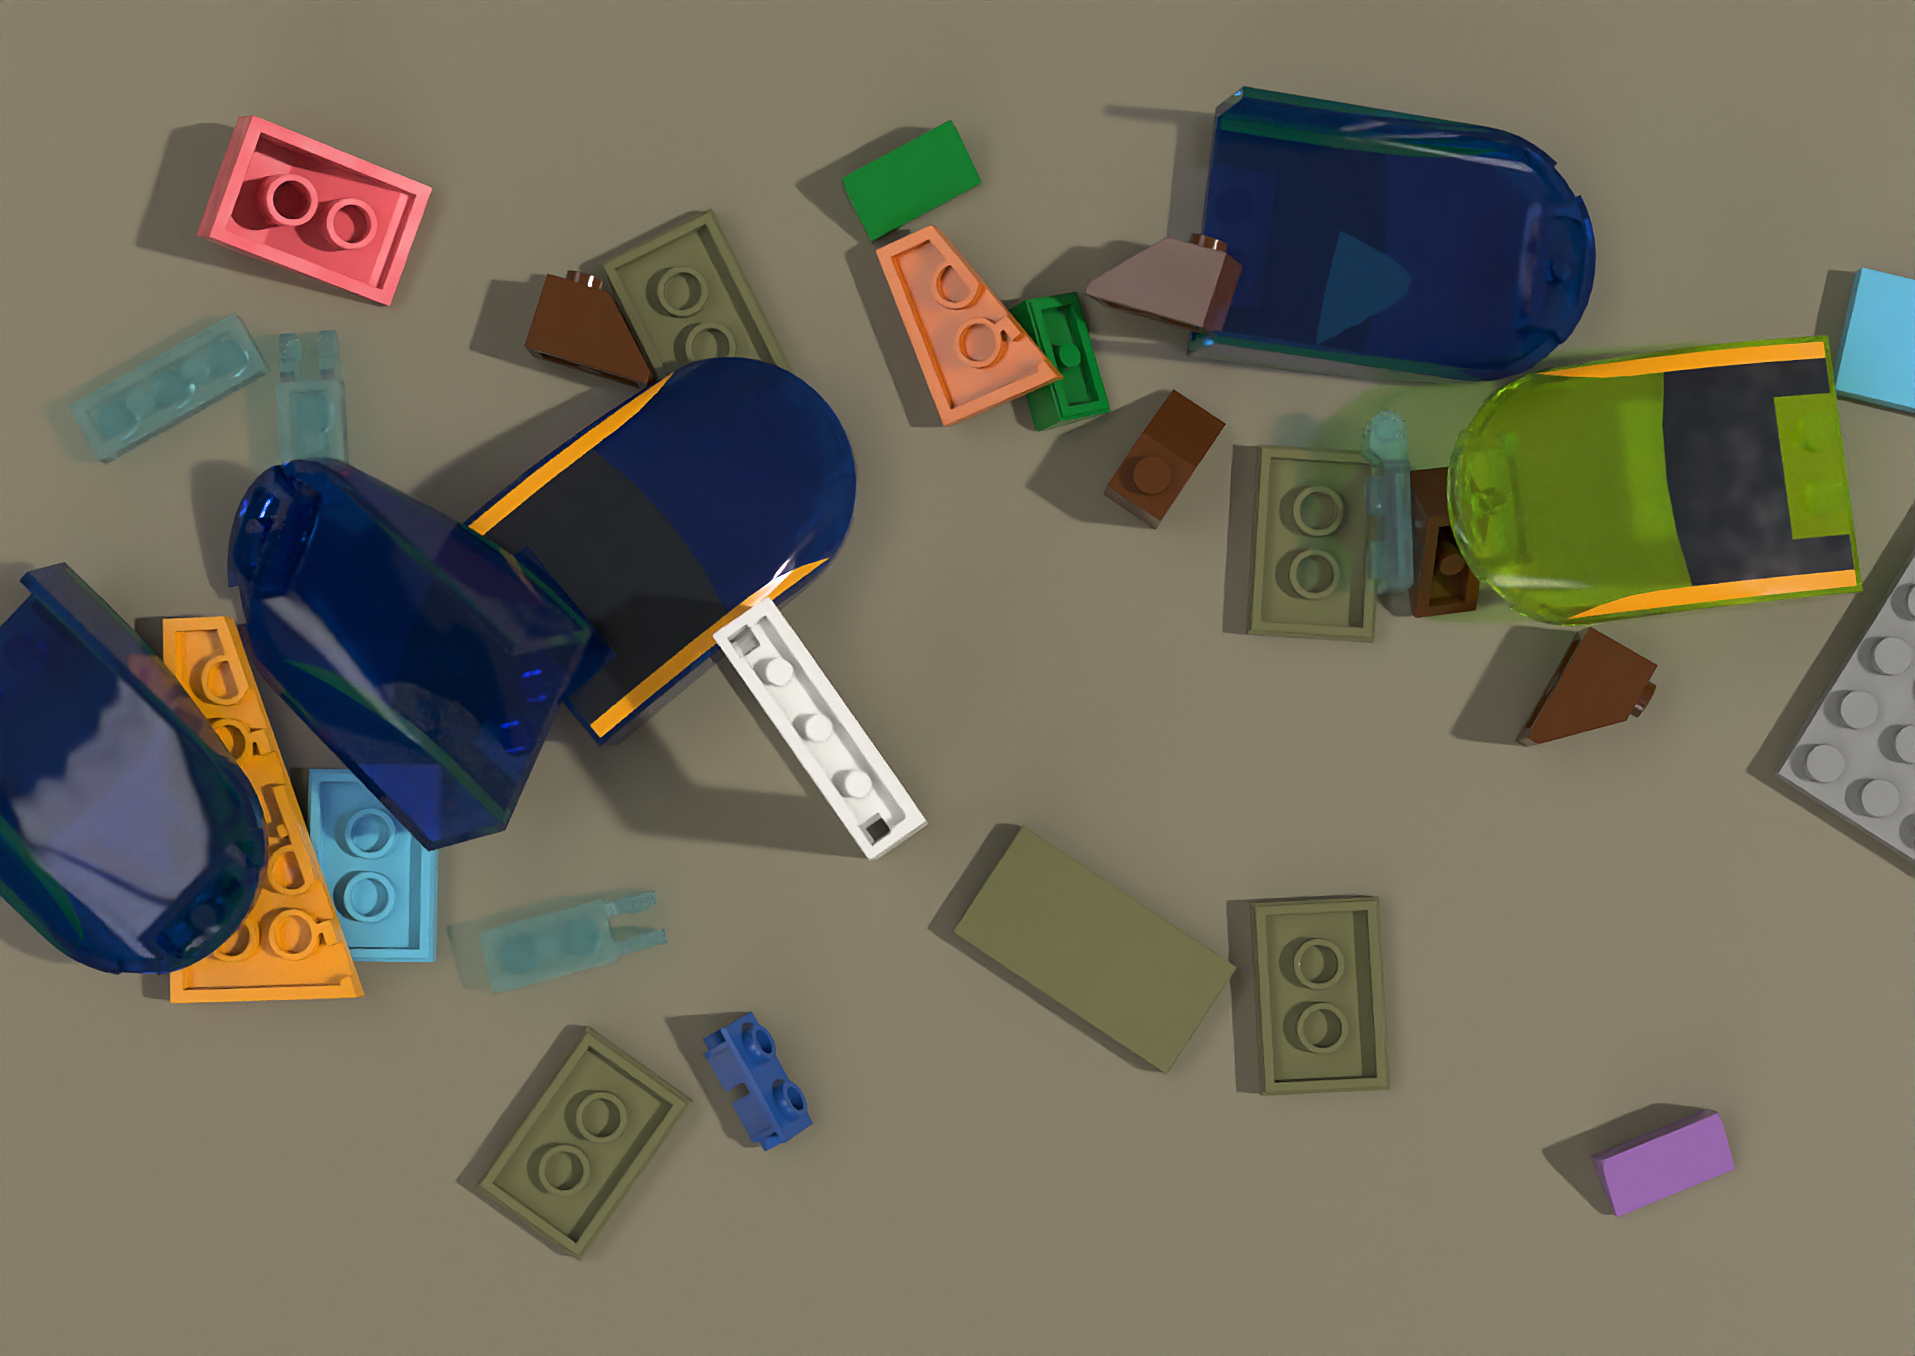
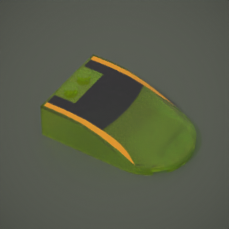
M1828 335L1685 347L1544 368L1518 377L1489 394L1483 400L1484 404L1475 413L1467 428L1460 431L1455 442L1447 474V505L1457 545L1469 568L1480 583L1487 581L1499 595L1511 603L1510 609L1532 620L1565 627L1588 626L1805 604L1863 592Z

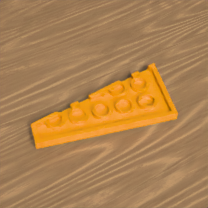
M226 616L163 619L164 672L186 696L244 773L243 775L213 749L177 707L173 705L165 718L170 1004L364 997L365 994L234 619Z

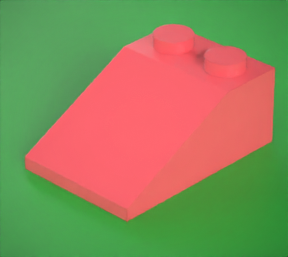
M257 116L238 117L196 236L265 263L390 306L432 188Z

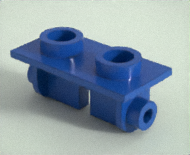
M752 1011L703 1038L708 1048V1051L703 1054L711 1065L724 1091L727 1092L744 1082L750 1092L733 1102L732 1106L750 1136L752 1143L759 1141L765 1152L780 1143L789 1141L813 1124L807 1112V1102L804 1094L794 1082L789 1080L776 1056V1046L772 1036L766 1028L759 1025Z

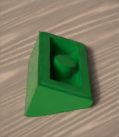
M952 120L935 127L851 172L840 180L842 190L871 243L982 184Z
M1077 291L1024 300L1009 309L1008 311L1064 377L1025 394L1036 431L1051 430L1111 412Z

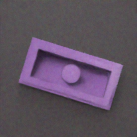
M1708 1108L1590 1156L1615 1217L1622 1216L1735 1169L1720 1115L1717 1111Z

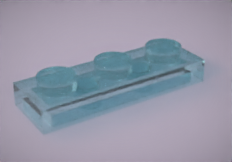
M233 313L68 407L98 461L108 464L270 373L271 369L242 317Z

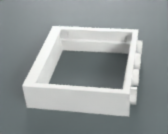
M769 596L712 635L869 860L879 859L929 824ZM883 818L890 831L875 841L866 828Z

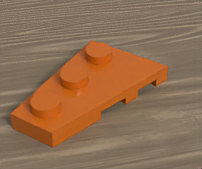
M929 225L875 250L943 426L952 427L1064 378L939 227Z

